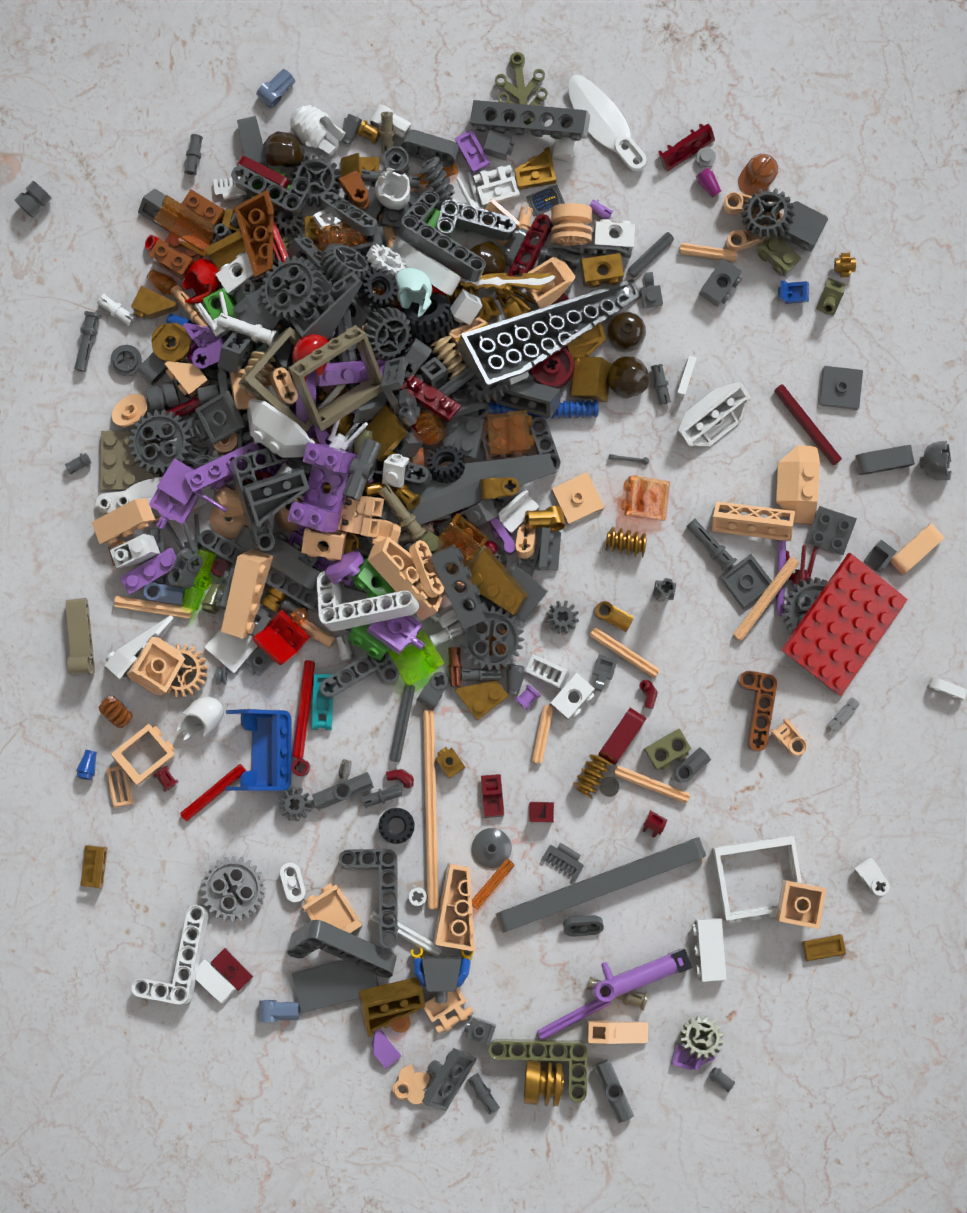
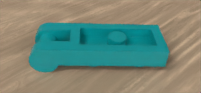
M313 674L312 730H318V728L332 730L333 698H322L319 694V687L325 679L333 674ZM325 685L326 687L324 691H329L331 693L333 685L330 687ZM318 714H326V720H318Z

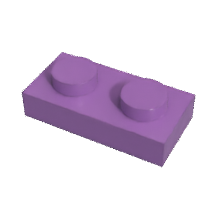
M472 129L455 138V142L458 144L473 174L490 165V161Z

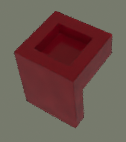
M530 802L529 822H554V802Z

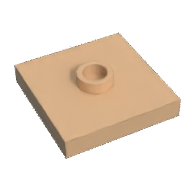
M588 472L552 488L568 525L604 508Z

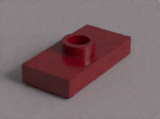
M226 947L210 962L238 991L253 977Z

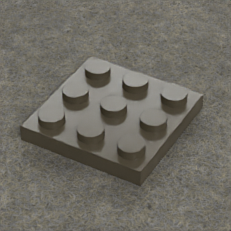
M101 431V490H127L141 481L161 477V469L159 474L154 473V470L148 472L146 467L144 469L140 467L141 462L136 463L134 461L137 456H132L130 453L134 449L128 447L129 444L133 443L132 440L128 439V437L134 436L132 431ZM153 431L147 432V438L152 437ZM151 449V450H150V452H149V457H150V458L155 455V453H156V450H155V449Z

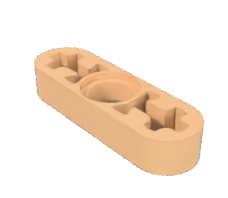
M419 540L410 546L409 552L425 593L429 597L435 598L443 593L444 586L430 558L432 554L428 545L424 541ZM424 565L428 567L429 573L424 569Z

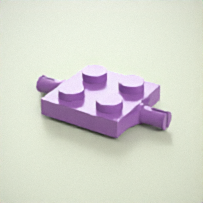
M158 488L149 503L150 507L156 509L161 514L156 526L164 529L168 519L175 520L183 525V522L187 521L200 496L193 493L187 504L184 505Z
M411 615L372 623L367 630L369 634L399 655L410 644L420 651L425 646V643L416 638L423 624Z

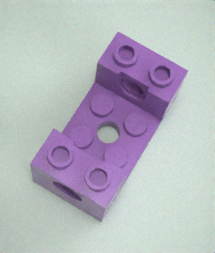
M308 442L303 462L312 464L308 481L309 489L305 492L303 502L292 501L287 521L322 532H337L346 498L342 493L350 476V465L357 454L323 444ZM327 482L331 485L329 493L324 492V485Z

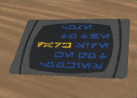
M557 184L526 196L530 208L533 209L532 213L534 216L551 210L555 205L565 204Z

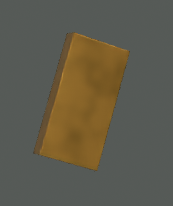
M842 934L802 941L807 962L846 954Z

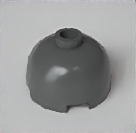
M938 441L928 445L924 450V456L920 457V468H924L926 474L934 480L943 481L951 479L952 471H948L951 453L947 441Z

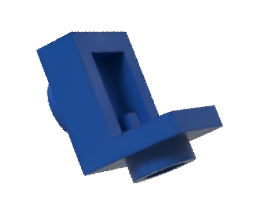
M783 280L778 288V296L786 304L809 302V282L788 283Z

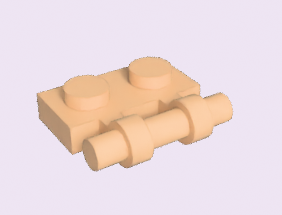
M456 987L455 992H448L447 1003H436L434 996L425 1002L424 1007L432 1022L440 1019L442 1022L435 1027L439 1034L445 1030L448 1032L453 1029L452 1026L460 1021H466L467 1017L474 1013L470 1006L464 1010L461 1008L460 1005L467 1002L459 987ZM455 1009L457 1014L447 1019L445 1014Z

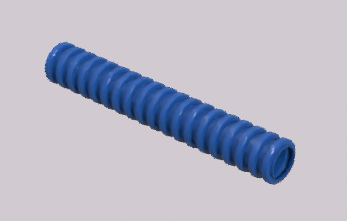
M577 400L575 403L563 401L551 416V419H554V417L558 419L560 417L567 418V416L573 418V416H576V418H579V416H582V418H585V416L597 418L598 402L597 400H594V402H591V400L579 402ZM493 402L488 404L491 408L490 420H493V418L505 420V418L527 417V419H530V417H533L534 419L535 417H544L500 404H493Z

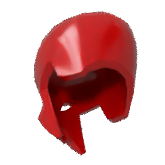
M200 258L186 272L182 287L185 290L193 289L196 295L185 300V303L204 302L203 298L218 291L221 282L216 274L219 272V269L211 260Z
M318 334L302 337L297 341L293 349L292 358L294 364L311 354L314 350L329 342L328 339ZM328 362L315 369L318 376L324 374Z

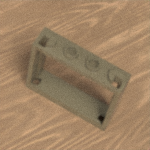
M356 325L289 367L310 422L321 432L383 392L381 389L382 375L367 334ZM356 344L369 378L317 411L304 377Z
M289 327L278 336L239 383L257 400L267 402L307 432L312 426L310 419L308 418L303 423L255 378L256 374L287 339L294 346L301 339L298 331ZM346 384L336 385L316 408L317 411L330 404Z

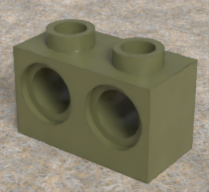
M680 728L644 748L654 768H660L662 771L672 765V760L678 758L680 761L689 756L688 751L691 750ZM675 740H679L682 743V749L679 752L672 748V743ZM657 750H662L665 753V759L661 762L655 759V752Z

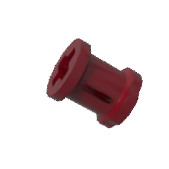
M298 758L291 764V770L297 776H305L310 771V764L307 760ZM299 762H301L303 765H306V768L303 769V773H300V770H296V766H299Z
M165 766L153 775L163 786L164 792L179 783L169 772L168 766Z

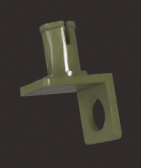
M827 278L824 291L816 309L823 311L825 314L834 315L844 295L846 285Z

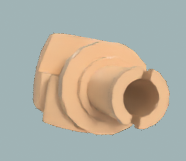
M225 486L217 491L215 496L216 502L227 509L226 512H223L218 508L221 516L236 517L244 514L236 486H234V490Z

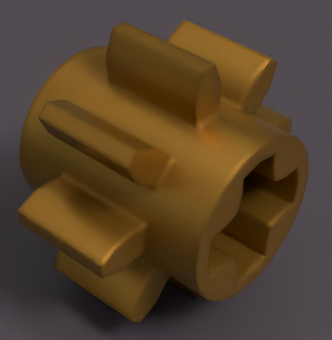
M841 253L839 258L834 260V271L839 272L840 277H849L851 272L856 271V258L850 257V253Z

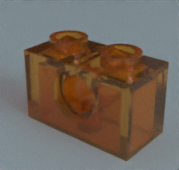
M458 513L438 537L446 545L451 546L455 544L456 548H460L463 557L468 562L478 554L488 540L485 534Z

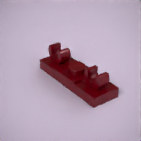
M699 124L697 131L691 129V134L673 147L667 145L668 150L664 153L661 150L658 151L663 167L667 172L697 153L701 148L715 141L712 127L709 124L705 126Z
M411 375L400 389V391L407 389L410 395L415 397L417 403L448 422L451 421L461 408L460 404L414 375Z

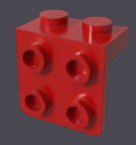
M281 610L263 631L257 633L252 640L275 663L283 665L302 649L311 636Z

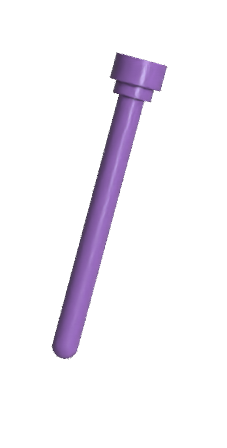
M778 540L777 574L786 563V541ZM785 584L777 593L776 613L778 616H782L781 613L784 612V608L781 605L785 602L783 598L785 597Z

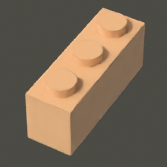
M147 498L134 499L91 523L99 544L108 543L111 546L119 543V539L122 537L127 538L134 535V531L137 529L143 530L148 528L149 523L154 521L155 518Z

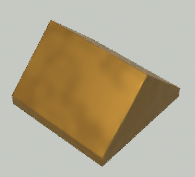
M574 357L570 396L607 402L609 392L607 380L612 363L602 357Z

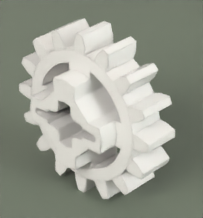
M378 244L373 245L367 252V261L372 263L371 267L376 269V271L379 268L382 269V272L385 270L389 271L387 275L389 276L392 273L394 276L391 278L392 280L393 278L395 279V275L401 269L406 268V264L402 262L403 259L400 255L391 251L390 248L384 247V245H381V247Z

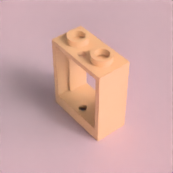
M150 724L111 754L112 758L137 787L175 757L173 753L175 748L169 741L164 742L160 737L163 735L156 726L152 727ZM149 732L165 751L166 755L143 774L139 775L122 753Z

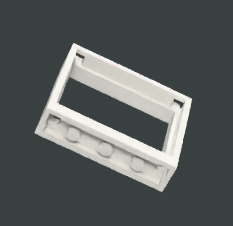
M794 836L712 848L724 920H730V923L742 922L741 918L749 917L750 920L762 919L761 915L769 914V917H776L778 905L730 912L721 855L787 845L792 881L802 883Z

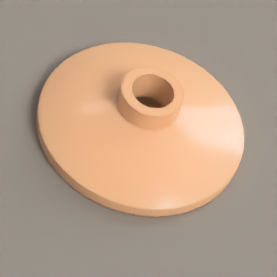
M131 394L121 399L113 409V422L120 427L131 426L138 422L140 417H143L147 411L148 403L146 398L140 394Z
M214 506L211 511V527L224 538H236L242 526L247 525L244 514L232 517L231 521H226L225 517L220 515L217 507Z

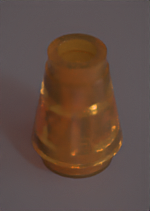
M154 269L150 270L147 275V279L162 294L170 295L171 289L177 285L173 277Z

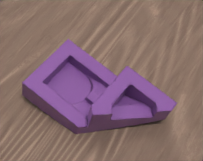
M189 323L183 324V327L199 348L217 339L210 327Z
M381 1029L374 1031L371 1044L372 1052L387 1069L401 1057V1054Z
M676 1044L671 1064L689 1070H698L701 1068L700 1066L714 1060L715 1057L711 1058L708 1055V1059L704 1061L703 1057L700 1056L696 1060L695 1054L689 1057L690 1051H683L684 1046Z

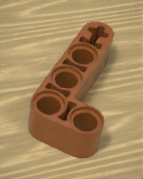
M745 671L738 676V685L742 689L755 691L747 745L752 751H762L768 744L777 680L771 674ZM744 675L751 676V685L747 686L743 683ZM764 678L771 680L772 686L770 689L763 687L762 682ZM761 698H766L769 702L766 709L761 708L759 705ZM758 717L765 720L763 728H758L756 725ZM754 731H764V735H759V741H761L762 744L758 745L756 748V744L753 743V740L757 739L758 733L754 734Z

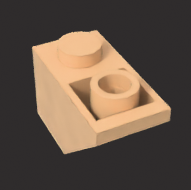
M170 361L165 363L168 368L166 373L172 380L175 378L178 380L180 385L177 387L184 395L189 394L192 398L198 394V388L210 384L208 379L194 364Z

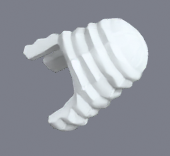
M304 105L297 108L290 118V127L294 136L301 141L303 146L320 148L332 156L336 147L323 139L327 132L321 128L319 121L339 141L343 139L346 132L333 124L329 115L317 107Z

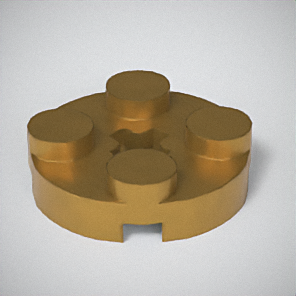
M178 323L160 325L155 329L151 338L153 352L164 362L183 360L190 352L192 345L189 334ZM175 338L176 345L170 348L167 347V340Z

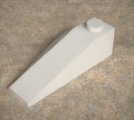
M170 615L119 648L116 652L112 651L106 658L107 663L105 666L119 679L127 681L129 679L127 673L151 637L161 639L177 619Z

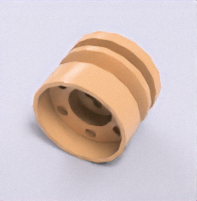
M565 203L552 207L551 222L555 226L551 228V233L553 234L551 235V243L574 246L588 245L592 242V236L590 235L592 228L587 226L592 222V208L590 206L579 203Z

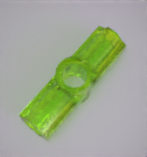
M199 549L198 556L202 558L203 563L193 586L190 589H186L181 605L196 611L199 609L204 591L211 586L212 579L209 574L216 556L215 553L204 549Z

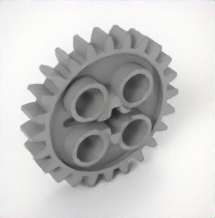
M232 856L231 862H229L228 858L224 857L223 864L217 860V867L210 865L209 867L212 872L204 873L208 879L201 880V882L206 884V887L200 888V890L206 891V894L201 896V898L208 899L204 906L211 905L212 907L209 912L211 913L216 910V918L223 914V921H226L228 916H230L232 922L235 921L236 916L242 921L243 914L249 918V911L257 912L255 905H262L259 898H265V895L261 894V891L266 890V887L261 886L265 879H259L262 871L255 872L257 865L250 867L251 860L243 863V857L236 861V857ZM235 869L242 872V878L239 881L234 880L232 877V872ZM224 873H227L229 880L233 886H238V888L236 889V893L243 901L242 905L238 902L236 894L234 892H229L231 885L224 877ZM218 879L222 880L225 884L222 891L215 888V882ZM244 887H249L252 890L250 898H245L242 895ZM227 897L233 898L235 902L232 908L225 906V899Z

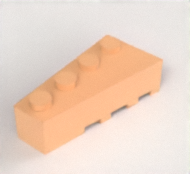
M250 549L237 556L221 632L242 639L253 632L255 626L254 619L258 612L259 602L273 555Z
M447 863L433 943L435 945L475 952L471 876L468 866Z

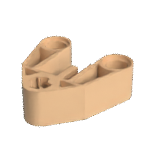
M731 192L724 200L723 210L730 215L741 214L744 211L742 208L743 204H747L746 199L753 198L749 195ZM729 200H734V201H736L737 206H736V207L730 206V205L728 204V201H729ZM758 206L753 211V214L760 212ZM764 211L765 216H766V214H767V216L770 215V216L772 217L771 212H770V214H769V212L766 213V212ZM779 211L780 213L776 216L778 222L783 217L781 211ZM746 229L735 230L729 234L726 240V248L739 252L763 243L766 240V236H763L760 240L758 239V234L754 237L751 236V231L747 232ZM732 238H737V239H739L740 244H739V245H734V244L731 242V239H732Z

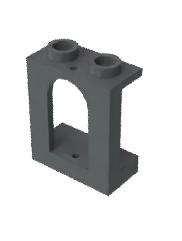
M404 356L386 361L381 382V389L398 418L401 407L392 391L398 390L400 392L405 383L404 376L407 361ZM417 403V406L415 407V413L417 415V418L419 417L421 405L419 403Z

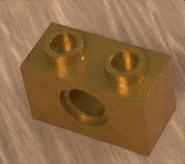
M620 253L583 258L581 260L584 286L596 288L604 283L615 285L623 281L624 272ZM599 268H605L608 273L606 275H600L597 272V270Z

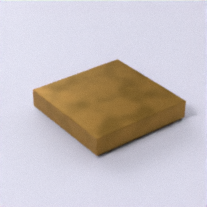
M385 405L365 428L373 431V440L382 445L377 459L382 462L408 434L388 405Z

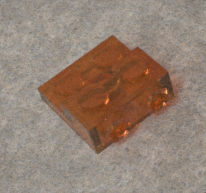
M527 410L486 416L490 455L530 452L531 446H534V436L529 434V427H532V416L528 415Z
M637 475L629 476L623 486L624 491H626V499L621 504L624 516L665 521L670 481Z

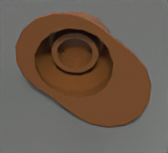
M758 154L751 158L739 176L738 184L740 189L749 196H752L753 192L758 195L759 189L765 192L778 174L777 161L768 154Z

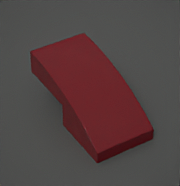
M501 774L481 776L485 818L505 817Z

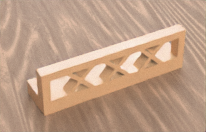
M716 501L712 532L791 541L795 511ZM719 509L728 510L729 512H728V513L719 512ZM741 512H747V513H749V514H748V515H741L740 513H741ZM764 514V515H768L769 517L763 518V517H760L759 515ZM780 517H788L790 521L781 520Z

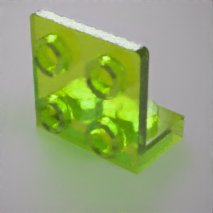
M424 629L418 632L416 638L425 643L421 651L410 644L400 655L393 650L388 652L407 687L438 670L445 664Z

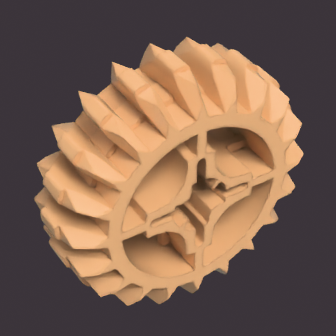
M176 644V649L181 654L189 655L195 661L196 666H187L184 661L181 666L190 670H186L182 677L181 674H176L180 687L171 684L167 694L170 695L174 690L175 697L179 696L180 691L182 697L187 696L186 691L190 695H194L192 688L200 691L201 688L197 684L201 683L204 685L206 683L204 680H201L202 676L208 677L207 673H202V670L208 669L207 665H202L206 658L199 659L202 652L198 651L194 654L195 647L192 646L188 651V644H184L183 650H181V645ZM197 672L194 680L186 685L187 676L190 673Z

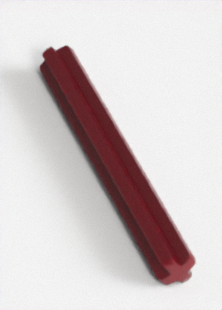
M783 384L779 385L774 390L775 394L833 466L839 463L842 457Z

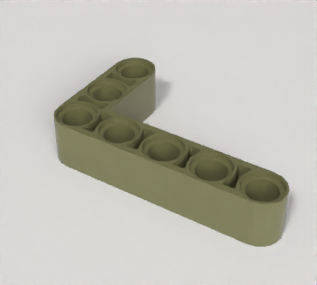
M494 1039L491 1041L490 1046H488L490 1057L496 1060L568 1061L569 1097L576 1103L585 1100L587 1096L588 1052L583 1042L578 1040ZM493 1045H501L503 1051L500 1054H494L491 1050ZM514 1045H521L523 1052L519 1055L512 1052ZM535 1045H540L543 1047V1052L540 1055H535L532 1053V1048ZM557 1045L563 1047V1053L558 1056L552 1053V1049ZM581 1046L584 1051L582 1055L575 1056L572 1053L573 1048ZM577 1066L583 1068V1073L580 1076L572 1074V1070ZM575 1087H580L583 1093L581 1096L575 1097L572 1095V1090Z

